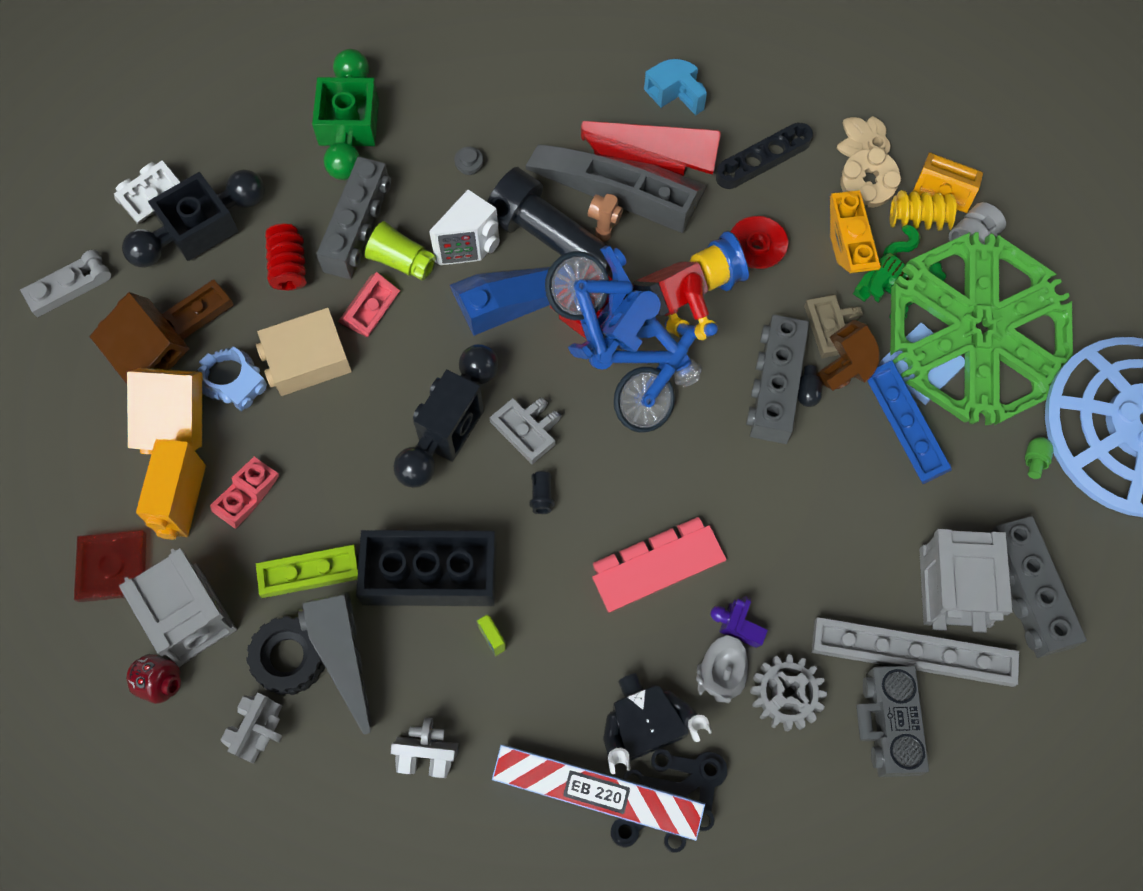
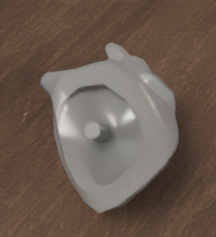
M726 635L718 638L711 644L702 663L697 665L696 681L698 682L699 695L707 691L710 695L714 696L717 702L729 703L732 698L741 694L747 680L748 661L746 649L739 639Z

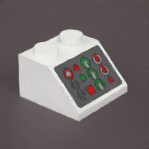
M467 190L429 231L433 253L436 255L435 262L439 265L481 261L488 253H493L500 242L497 209L470 190Z

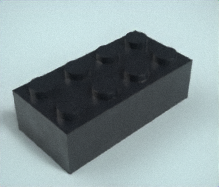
M361 530L356 596L362 605L495 606L497 546L495 531Z

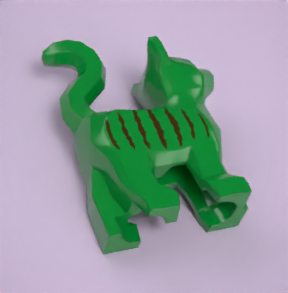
M911 225L902 227V231L909 239L906 242L890 243L879 259L880 269L866 273L855 288L853 295L865 302L871 293L875 301L879 303L883 298L884 290L891 294V287L894 285L895 279L901 276L909 280V276L902 271L906 264L896 256V253L910 252L918 247L920 234L916 228ZM937 262L929 267L930 273L945 281L947 275L942 270V263ZM909 302L905 305L904 321L908 316V307L914 304L912 302Z

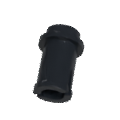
M545 471L535 472V474L531 475L532 499L529 501V506L535 514H548L555 505V501L551 499L552 475Z

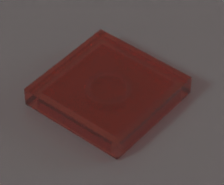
M143 530L77 536L74 600L77 602L125 598L119 585L126 582L124 578L133 579L145 572L147 534Z

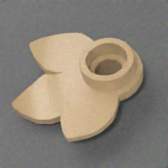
M874 116L870 117L867 122L857 117L843 120V127L848 138L840 142L836 147L842 154L851 157L858 151L875 147L883 149L885 154L889 153L891 145L885 137L886 127L881 120Z

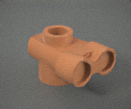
M596 194L588 210V217L598 220L595 236L603 242L611 238V230L618 224L623 212V208L618 206L617 197L612 194H606L605 197Z

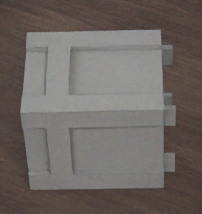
M937 529L930 542L920 547L924 625H932V630H947L946 625L972 626V632L986 633L987 628L992 627L995 621H1003L1004 615L1012 613L1006 532L985 533Z
M181 548L176 551L171 549L169 557L133 579L125 577L126 582L119 585L156 652L160 656L166 655L171 658L178 667L187 663L192 657L217 641L237 631V628L200 567L196 563L192 565Z

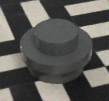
M464 147L455 154V166L463 174L473 175L483 165L482 153L474 147Z

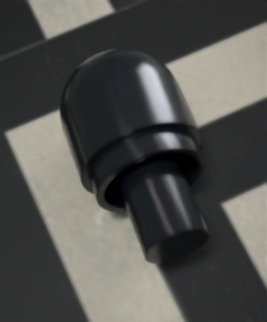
M813 365L805 366L804 376L800 377L797 399L805 407L817 405L822 398V382L816 376L817 368Z

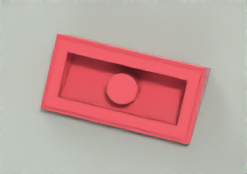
M378 272L374 273L368 278L338 322L368 337L400 290Z

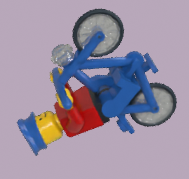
M730 231L723 232L718 240L710 242L708 248L692 255L690 262L675 263L632 283L622 268L627 263L625 256L618 248L612 250L611 246H604L600 250L611 267L612 281L609 280L606 269L600 260L586 252H568L554 261L549 268L545 279V292L549 304L562 317L570 320H580L587 339L583 344L573 343L568 347L574 357L589 359L590 364L594 368L601 370L607 369L612 363H660L656 369L640 367L628 372L616 387L613 402L618 419L628 429L646 433L656 430L668 420L675 400L674 389L670 382L673 374L675 384H683L684 387L690 386L700 379L699 375L703 369L700 364L695 363L694 359H689L687 355L688 349L696 338L705 340L706 337L715 335L718 331L716 322L707 318L709 311L704 300V294L717 287L724 291H729L738 280L744 282L749 279V269L742 247L736 236ZM609 294V303L597 318L596 313L603 307ZM688 303L694 319H698L699 323L697 325H690L688 321L678 317V308ZM665 315L669 317L665 321L666 329L655 316ZM669 333L677 337H679L680 334L682 335V337L678 342H676ZM655 336L667 350L637 351L643 342L639 338Z

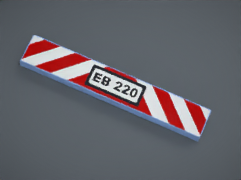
M504 744L500 747L492 777L494 781L695 841L698 838L706 804Z

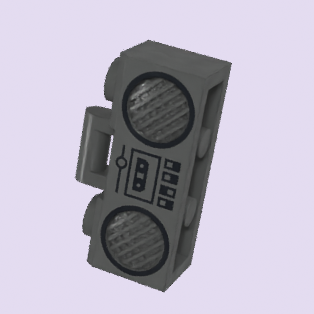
M915 666L872 668L866 673V677L863 678V693L865 698H869L870 704H858L856 709L860 741H875V747L871 748L873 768H877L878 777L921 776L928 773L929 766ZM871 713H875L877 732H873Z

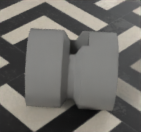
M984 202L977 203L964 216V219L949 232V240L952 241L969 232L970 236L975 232H979V241L985 244V237L989 234H994L997 237L1005 229V217L995 206Z

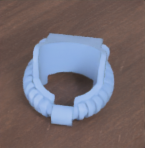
M232 347L230 350L225 348V350L221 349L220 352L216 351L213 355L207 353L199 361L202 366L198 369L199 372H202V393L211 399L223 400L225 403H234L235 407L242 412L252 405L253 400L258 394L261 395L266 390L267 383L259 374V367L254 366L252 358L244 351ZM232 360L242 364L241 372L233 382L218 385L208 381L209 369L216 362Z

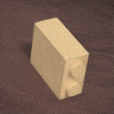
M329 308L257 331L261 343L256 344L261 361L267 360L269 369L264 370L270 387H277L281 396L352 372Z

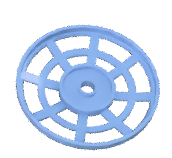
M1115 337L1084 347L1067 360L1057 372L1049 387L1045 403L1046 431L1048 440L1051 441L1054 448V456L1066 475L1079 489L1091 499L1109 509L1126 515L1143 517V504L1140 503L1143 494V424L1140 421V414H1143V383L1130 385L1118 372L1129 368H1143V359H1127L1110 364L1097 352L1103 348L1115 345L1143 347V339ZM1085 358L1100 370L1088 383L1082 398L1062 396L1064 386L1070 374ZM1106 378L1119 391L1110 403L1094 400L1099 386ZM1060 408L1080 411L1082 431L1090 448L1075 457L1070 452L1062 432ZM1092 413L1106 415V425L1110 436L1101 441L1097 437L1093 426ZM1119 446L1126 453L1136 457L1134 470L1118 462L1108 452ZM1098 458L1112 472L1131 481L1127 499L1118 497L1102 488L1085 473L1082 467Z

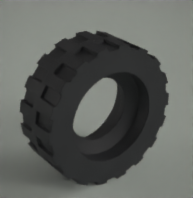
M283 616L281 619L274 618L270 620L271 622L266 625L264 623L259 627L260 630L251 637L252 641L250 645L248 644V657H246L247 664L250 666L249 671L256 681L270 692H275L278 695H295L297 692H304L309 689L311 684H315L318 681L320 673L324 671V664L309 639L308 631L301 630L299 618L293 619L290 616ZM283 640H294L303 649L304 655L301 664L291 672L277 671L271 664L270 655L272 649Z

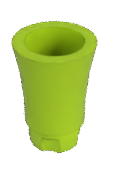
M385 221L379 223L374 229L365 249V258L383 263L408 276L413 275L423 281L430 275L436 261V255L425 250L424 246L404 236Z

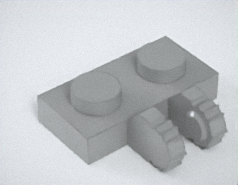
M541 397L524 410L512 398L489 417L490 423L533 465L555 446V440L547 431L555 426L560 420L561 415L557 411H552V413L537 423L534 418L545 410L548 402Z

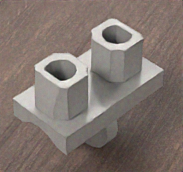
M257 693L255 697L243 696L237 708L238 713L245 716L239 729L233 726L226 728L221 738V742L229 748L227 752L254 764L260 750L264 752L270 739L280 743L283 736L274 732L280 720L277 716L283 706L260 693Z
M425 717L422 727L410 726L409 736L420 737L421 739L398 736L396 742L392 743L391 754L396 755V772L415 774L418 757L429 758V776L447 778L452 761H454L458 754L459 743L431 740H444L445 730L433 728V718Z

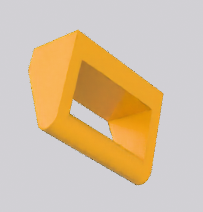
M929 152L913 191H917L920 196L924 192H929L931 197L935 193H941L943 198L946 194H953L957 204L956 210L968 213L980 188L984 172Z

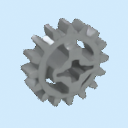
M790 654L786 656L784 663L781 662L778 656H775L772 659V667L765 662L760 667L763 674L756 673L753 677V680L759 686H754L750 689L751 694L758 695V699L752 705L756 708H763L764 711L760 715L761 720L768 716L772 718V728H775L781 722L783 723L784 730L787 732L791 730L793 723L801 730L805 727L804 719L810 723L817 719L813 711L821 712L824 710L825 706L818 702V700L824 699L827 696V692L818 688L824 682V678L815 679L813 674L817 668L813 666L807 670L804 667L806 660L804 658L796 664L793 663V657ZM782 671L793 672L797 676H786ZM767 683H769L768 686L772 689V700L770 701L766 693ZM805 685H808L810 691V701L805 696ZM789 687L792 688L794 691L792 696L785 698L782 694L784 690ZM778 710H791L796 715H786Z

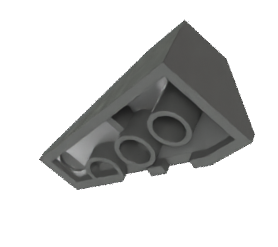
M349 591L302 603L303 610L298 611L301 630L308 631L311 643L362 733H371L372 723L364 680L361 681L360 674H362L361 656L358 647L354 646L357 631Z

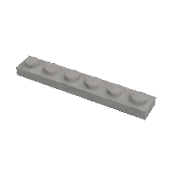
M819 617L814 621L811 653L892 667L915 666L916 671L1010 687L1018 685L1019 651Z

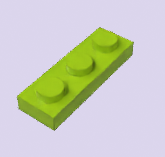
M354 545L256 563L259 595L261 598H267L357 580L358 559L356 548Z

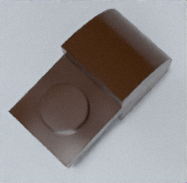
M854 319L829 337L841 357L816 373V376L821 379L822 384L832 391L848 385L852 377L865 383L874 374L879 363V347L866 324Z

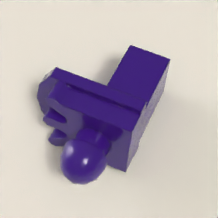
M744 596L741 600L734 599L733 603L729 604L727 610L722 606H715L711 609L710 615L712 619L717 623H722L720 633L737 638L754 648L763 645L768 630L745 620L751 604V598Z

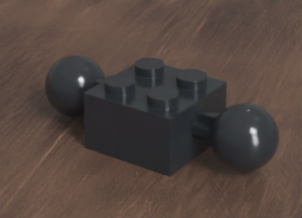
M238 170L228 178L226 190L217 195L199 171L148 201L162 227L154 232L137 229L127 234L122 243L124 257L136 267H150L159 261L162 255V247L173 241L187 262L239 232L228 209L234 205L245 208L257 205L262 200L265 192L262 179L253 171Z
M476 344L466 348L459 359L461 376L446 369L441 378L437 377L430 388V396L425 404L421 403L416 408L413 422L419 442L416 447L403 449L396 456L393 465L394 474L401 484L411 488L427 484L435 472V462L432 457L434 453L452 462L455 460L484 412L481 388L477 384L491 381L498 371L499 361L497 355L488 346Z

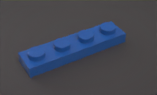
M891 360L877 367L868 383L922 484L951 471L952 468L894 362Z

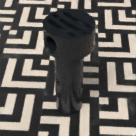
M519 167L512 168L503 176L487 200L489 204L497 209V220L500 227L509 233L522 227L561 256L574 251L589 253L600 260L607 274L609 273L611 267L600 250L608 245L540 197L543 191L542 183ZM583 258L568 260L582 271L591 263Z

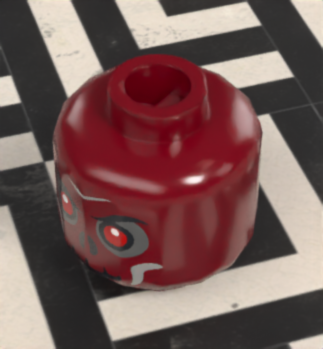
M147 654L135 660L129 667L126 677L129 691L135 697L155 704L167 701L178 692L181 685L178 665L171 660L154 654Z

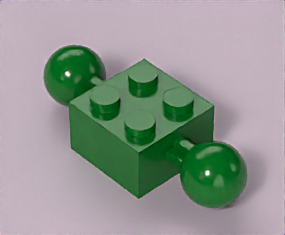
M345 49L337 54L333 62V71L336 77H317L312 126L318 145L330 146L324 154V167L330 176L338 180L349 179L357 157H360L358 151L353 146H375L379 107L376 83L374 78H367L369 74L367 58L355 49Z

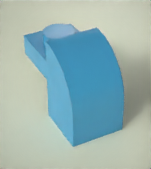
M670 59L655 65L645 72L644 90L660 108L678 97L695 116L705 108L707 92L703 84L696 81L698 68L694 64L685 60Z

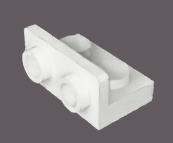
M163 161L157 164L154 162L147 164L140 170L141 175L133 181L126 179L115 188L117 190L114 193L115 200L124 207L137 224L154 214L148 203L150 199L180 183Z

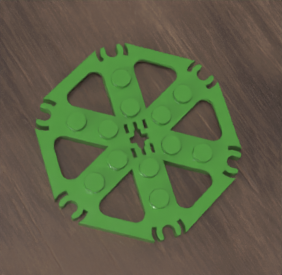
M969 232L906 263L902 271L909 276V280L899 276L891 287L890 356L898 351L903 352L892 360L894 364L899 361H905L908 364V370L900 374L901 377L906 378L912 374L915 375L913 379L906 381V384L964 423L968 421L970 424L979 422V413H982L985 416V425L988 426L993 423L996 425L1047 399L1049 387L1057 372L1073 356L1072 301L1060 305L1070 295L1069 293L1063 295L1056 294L1055 286L1062 282L1061 279H1055L1050 283L1047 281L1056 276V273L999 235L995 237L994 234H989L985 237V244H982L979 241V232H975L971 236ZM952 255L960 256L965 263V296L930 273L929 267ZM999 260H1005L1028 275L1031 280V286L999 302ZM909 302L917 304L947 324L948 327L915 343L908 341L904 335L905 305ZM1041 316L1051 317L1055 324V351L1053 355L1015 329ZM981 321L982 325L988 328V331L983 334L981 329L976 328V325ZM965 354L964 397L962 400H955L932 385L928 380V373L930 370ZM1000 361L1027 378L1032 384V391L1028 395L1007 405L1000 403Z

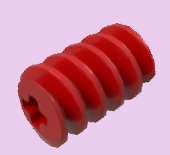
M276 224L270 226L265 233L266 259L268 261L267 279L269 285L276 290H297L303 288L307 283L304 277L306 274L304 267L305 258L303 256L305 250L302 246L304 239L303 236L297 233V228L292 224Z

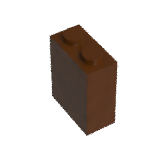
M128 292L126 296L118 301L117 306L98 324V327L89 336L126 384L128 371L138 368L170 370L190 349L149 298Z

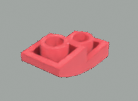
M254 456L232 476L233 484L210 505L211 512L236 529L263 500L278 479L279 474Z

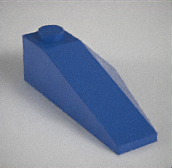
M570 265L559 266L555 271L552 279V293L554 297L567 285L569 280L576 278ZM550 267L476 274L451 284L450 288L473 336L550 305L545 292V279Z

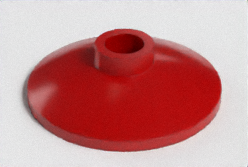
M763 216L747 217L736 223L731 230V233L736 236L742 247L748 267L755 269L772 267L778 264L787 252V234L780 224L770 218ZM757 245L761 247V249H756L753 246Z

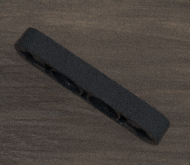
M794 123L725 159L717 167L716 181L718 185L725 189L736 188L809 148L813 137L811 127L805 123ZM778 145L783 149V152L774 154L769 150V147ZM754 157L760 161V164L758 166H750L745 160Z

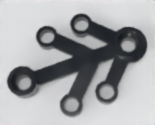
M664 749L656 750L651 757V766L654 770L664 772L672 769L691 774L680 783L643 776L641 772L635 769L624 774V780L629 775H636L642 785L686 798L700 787L699 801L706 803L703 814L709 817V825L707 827L700 826L699 831L706 832L713 827L715 820L711 811L714 789L721 785L727 776V765L720 755L713 752H705L699 755L696 760L672 756ZM659 754L665 755L668 759V764L664 767H660L655 763V757ZM710 763L716 767V774L714 776H708L704 772L705 764ZM619 818L611 827V839L619 847H630L637 841L639 831L645 825ZM627 825L631 828L632 834L630 838L623 839L619 836L618 829L620 826ZM668 832L664 837L665 848L671 853H678L683 850L686 845V838L679 836L681 845L679 848L674 849L668 843L669 836L673 834Z

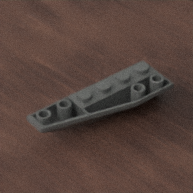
M538 144L526 164V170L592 197L596 194L603 197L606 194H612L617 197L618 206L624 210L681 233L686 228L706 188L704 184L654 164Z

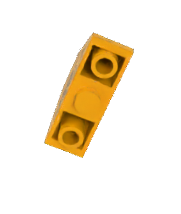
M860 190L831 193L830 238L837 263L849 273L879 270L881 266Z

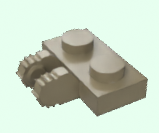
M836 295L806 300L804 307L821 359L840 355L829 337L843 328L846 322L860 319L863 316L861 307L840 310Z

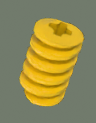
M901 190L893 197L891 202L890 226L894 228L897 220H901L903 227L908 225L909 220H912L913 227L916 229L919 228L921 221H924L926 230H930L933 222H936L938 231L942 230L944 223H948V228L951 230L956 217V199L953 194H946L943 198L941 193H935L931 197L929 192H924L920 196L917 191H912L908 196L905 190Z

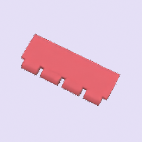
M696 517L677 526L681 535L679 539L673 528L648 538L652 551L648 550L644 541L619 551L623 561L620 565L615 554L593 562L597 575L592 576V579L608 613L725 562L727 559L710 525L704 527L700 518Z

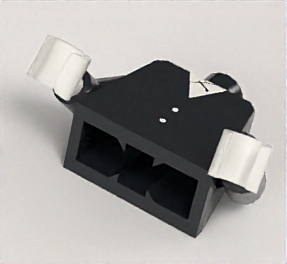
M634 673L618 681L625 698L613 704V711L607 715L603 741L608 754L610 772L615 774L616 764L623 763L626 765L627 771H630V761L685 739L689 734L687 728L690 730L692 739L695 742L700 741L697 733L698 730L706 729L711 734L712 729L707 717L698 715L688 703L670 690L662 691L659 685L643 690L637 673Z

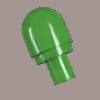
M1044 437L1032 439L1027 446L1025 460L1026 465L1029 467L1028 476L1033 479L1041 478L1042 470L1047 469L1052 461L1054 448L1051 441Z

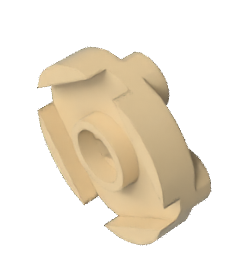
M878 147L861 150L853 154L847 160L840 178L842 191L860 190L864 205H868L867 207L870 208L878 207L888 202L901 182L896 162L888 154H885L883 149ZM866 173H871L876 176V184H872L871 181L865 182L863 180L866 176Z

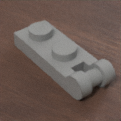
M89 250L82 255L81 259L20 289L32 313L38 318L107 282L111 278V273L107 266L102 265V257L97 250ZM91 270L90 274L84 276V273Z

